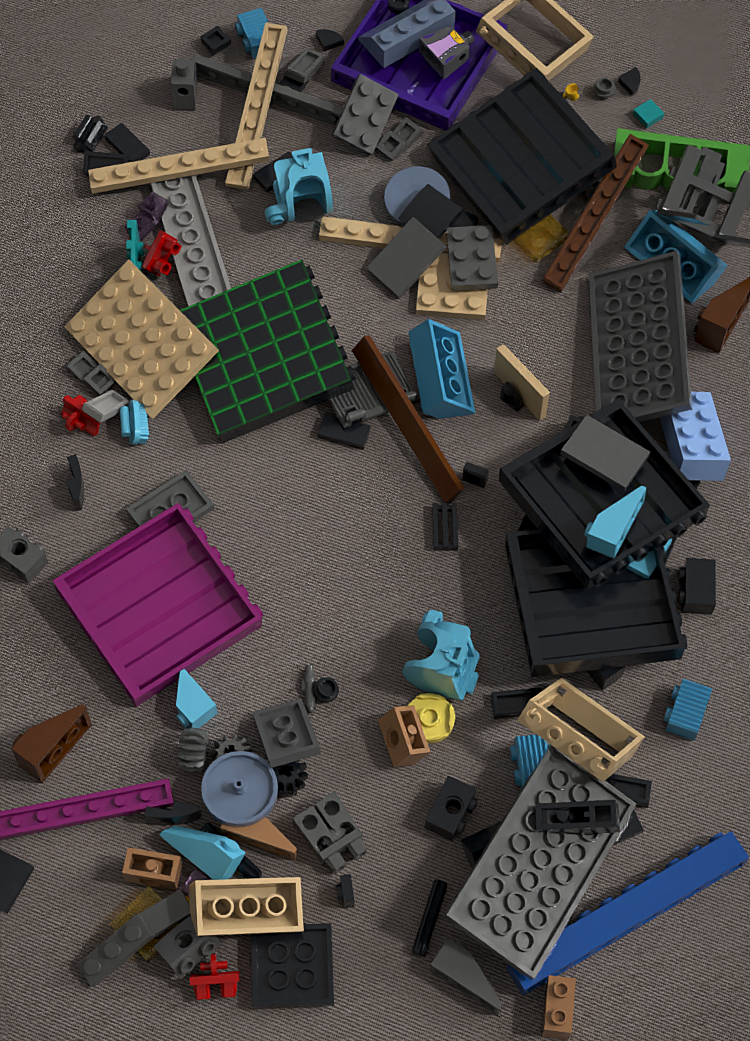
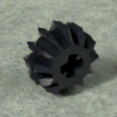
M300 760L272 768L277 778L278 792L282 790L283 797H287V791H291L296 796L297 787L305 788L303 780L308 779V773L305 772L307 769L305 762L299 763ZM283 772H286L288 775H291V776H290V777H286L285 775H282V773H283Z

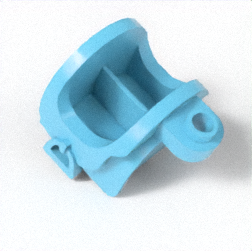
M311 148L292 152L293 158L275 162L274 170L277 180L273 183V189L278 205L270 206L264 211L266 221L270 222L271 225L281 224L285 220L287 222L294 221V205L302 199L313 198L321 204L325 214L333 212L331 186L322 152L312 154Z
M431 609L429 612H425L422 623L417 631V636L434 653L426 659L406 662L402 670L405 679L425 692L439 694L445 698L463 701L466 693L473 694L479 678L478 673L474 671L480 655L474 649L470 638V629L464 625L443 622V614L440 611Z

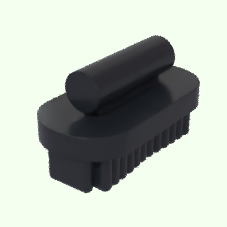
M85 115L72 136L76 140L73 147L78 152H94L106 129H108L104 120L100 116L92 118L90 115Z

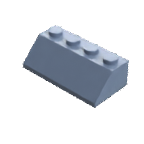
M423 0L358 37V40L380 65L385 68L417 50L420 37L448 26L454 28L455 10L446 0Z

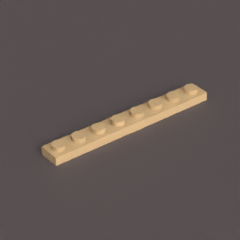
M265 22L235 143L261 139L288 31L285 25ZM255 164L230 168L225 182L226 186L249 190Z
M266 138L96 168L88 170L93 194L269 162L270 159Z
M322 216L319 240L385 248L403 226ZM445 232L443 236L440 238V241L444 243L447 247V236ZM494 238L496 263L500 261L502 240L499 238ZM448 247L442 253H448Z

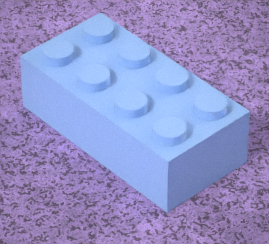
M691 392L692 410L659 417L670 458L688 480L724 481L731 459L711 392Z

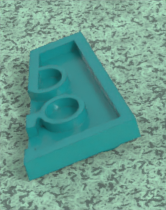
M127 220L130 240H126L127 260L129 259L143 273V262L140 261V256H144V242H140L137 220Z

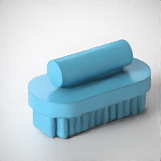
M130 400L128 407H120L121 435L129 437V443L132 445H137L138 443L146 444L149 439L147 413L145 412L144 404L139 403L137 400Z

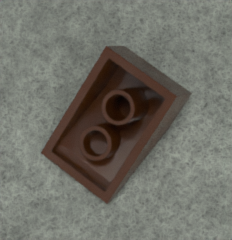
M750 277L711 299L707 308L704 306L701 308L697 317L698 322L694 328V332H697L694 342L720 353L750 301Z
M81 704L29 728L24 734L18 735L11 748L18 765L43 783L92 726L86 706Z

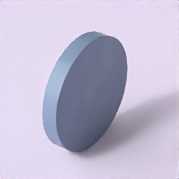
M421 166L409 167L395 174L388 182L384 195L386 210L391 219L404 227L405 224L398 220V218L427 184L450 199V190L446 180L435 170Z
M235 751L220 756L207 768L203 776L201 792L206 809L216 820L228 826L245 827L261 821L271 812L277 800L278 784L274 770L270 768L269 763L265 759L251 752Z

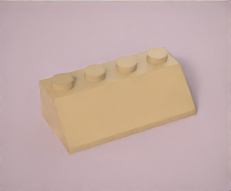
M300 877L195 880L189 885L190 914L196 936L304 931Z

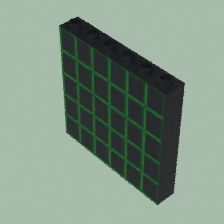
M302 259L180 310L219 350L195 377L217 435L222 443L355 389L352 382L356 379L351 366L346 367L344 360L348 359L343 345L338 347L336 340L339 339L337 330L334 325L330 327L327 321L331 319L326 305L321 306L319 300L323 299L319 286L314 287L311 280L315 279L310 265L305 267Z

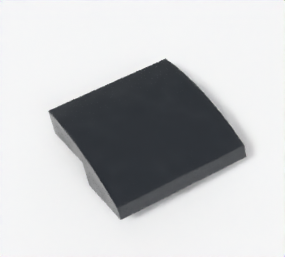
M427 184L409 203L398 220L406 225L414 217L440 240L447 228L455 224L464 209Z
M0 849V911L8 914L33 872L34 867Z

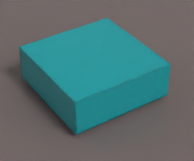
M651 99L633 110V115L646 128L663 119L665 114Z

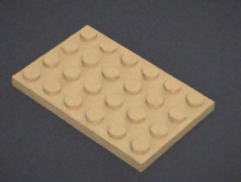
M129 259L64 326L94 359L107 369V372L133 400L144 404L145 412L153 419L219 351Z

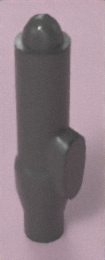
M313 665L305 666V675L302 678L305 708L309 713H313L314 709H316L313 691L315 685Z

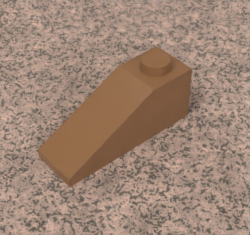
M266 817L253 825L245 827H233L223 823L221 825V833L227 838L294 861L297 859V848Z

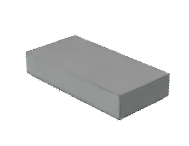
M111 390L84 403L82 411L101 423L119 414L120 407H128L130 401L114 390Z

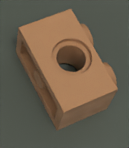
M414 705L394 707L378 719L393 767L414 765L430 753Z
M128 847L122 874L125 882L177 891L183 865L180 856Z
M548 976L545 990L542 1037L569 1040L572 1034L576 978Z

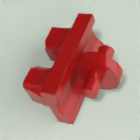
M160 230L151 246L147 244L143 246L148 253L142 268L159 277L161 274L168 275L171 270V264L167 261L171 254L175 256L179 254L182 246L177 242L176 238Z
M66 395L62 400L64 406L61 411L62 418L67 421L65 428L70 432L78 428L95 437L99 432L101 423L82 411L84 403L87 402L86 398L81 395L74 398Z
M211 954V962L200 963L201 971L211 970V973L191 974V977H189L190 986L193 985L196 1000L211 998L210 984L219 983L221 985V998L236 996L240 973L239 971L218 972L219 969H228L227 961H217L216 954Z

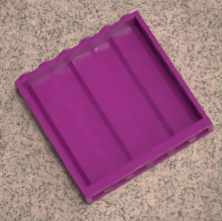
M179 502L52 580L55 591L135 707L178 681L181 670L185 669L188 673L192 672L262 626L263 613L256 603L252 605L248 599L249 593L242 584H237L234 580L235 574L229 565L224 566L220 560L221 555L215 546L211 547L206 541L208 537L201 527L197 528L192 522L194 518L188 508L183 509Z

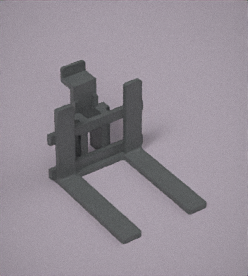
M687 145L678 168L672 166L668 175L673 176V180L665 199L658 198L655 207L659 208L657 213L726 244L750 248V239L736 237L738 234L736 230L743 213L750 206V172L743 171L734 193L717 186L725 166L724 163L720 162L722 155L706 147L698 149L692 145ZM700 160L701 164L698 168L696 176H694V170L697 166L698 161ZM724 199L730 202L721 225L712 222L720 200ZM694 206L700 209L698 214L692 213Z

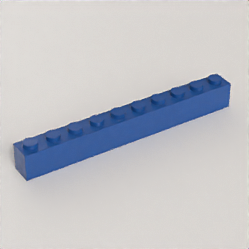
M730 831L725 835L722 832L716 834L709 840L710 844L702 848L701 845L694 847L687 853L688 856L681 861L679 858L672 860L665 866L667 869L660 873L653 871L643 879L645 882L638 886L635 884L629 885L621 891L622 895L618 898L613 899V897H609L599 904V909L594 912L590 910L583 912L576 918L578 921L570 926L567 923L535 979L529 980L507 964L506 970L522 996L545 984L549 975L558 976L744 866L749 856L733 832Z

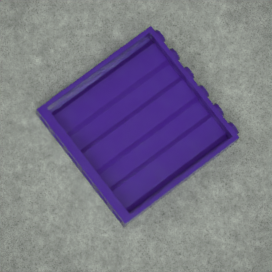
M376 0L331 67V82L351 90L357 75L362 74L399 94L393 106L394 109L447 131L454 123L497 54V51L476 33L480 20L485 15L468 9L461 4L446 0L455 10L454 29L460 35L470 31L474 37V42L469 45L468 60L445 79L419 53V48L383 68L358 40V37L396 16V14L389 11L388 0ZM409 0V8L423 0ZM497 20L496 22L507 31V24Z

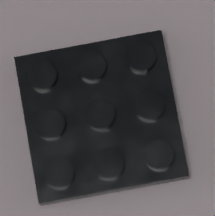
M331 923L303 924V932L251 934L253 1009L334 1006Z

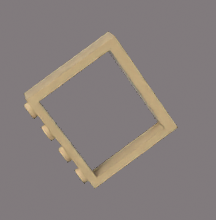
M504 0L481 18L476 33L523 75L538 68L548 81L586 52L594 38L588 30L580 25L554 0H527L575 43L546 67L496 22L523 0Z
M560 678L530 699L517 720L602 782L634 755L645 736L563 678ZM560 687L567 690L564 695L559 693ZM551 705L555 706L619 753L614 757L546 708ZM629 736L635 738L631 743L627 741ZM603 758H606L610 762L605 765L601 761Z

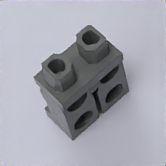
M335 791L315 803V808L311 806L293 817L294 828L302 835L322 866L327 865L334 874L346 867V862L341 854L348 850L354 860H357L367 852L362 841V832Z

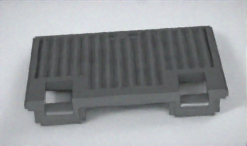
M392 351L383 353V358L411 403H418L420 400ZM359 362L346 366H351L356 379L352 381L355 389L328 400L343 428L351 426L352 421L358 419L363 422L389 413Z

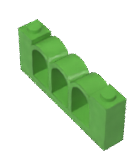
M617 128L614 146L615 157L629 134L649 144L645 153L663 155L659 171L647 173L636 166L624 187L632 188V184H634L638 188L650 190L662 184L668 190L673 180V176L668 175V156L682 158L687 145H692L698 149L706 147L722 155L720 162L725 163L724 174L717 186L734 193L743 171H749L750 145ZM700 160L698 161L697 166L694 170V176H696V173L698 171Z

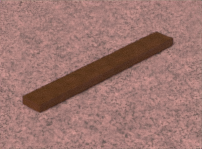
M629 134L615 157L617 168L603 177L541 280L542 282L562 292L649 144Z
M370 335L364 336L351 351L443 501L451 503L465 488Z

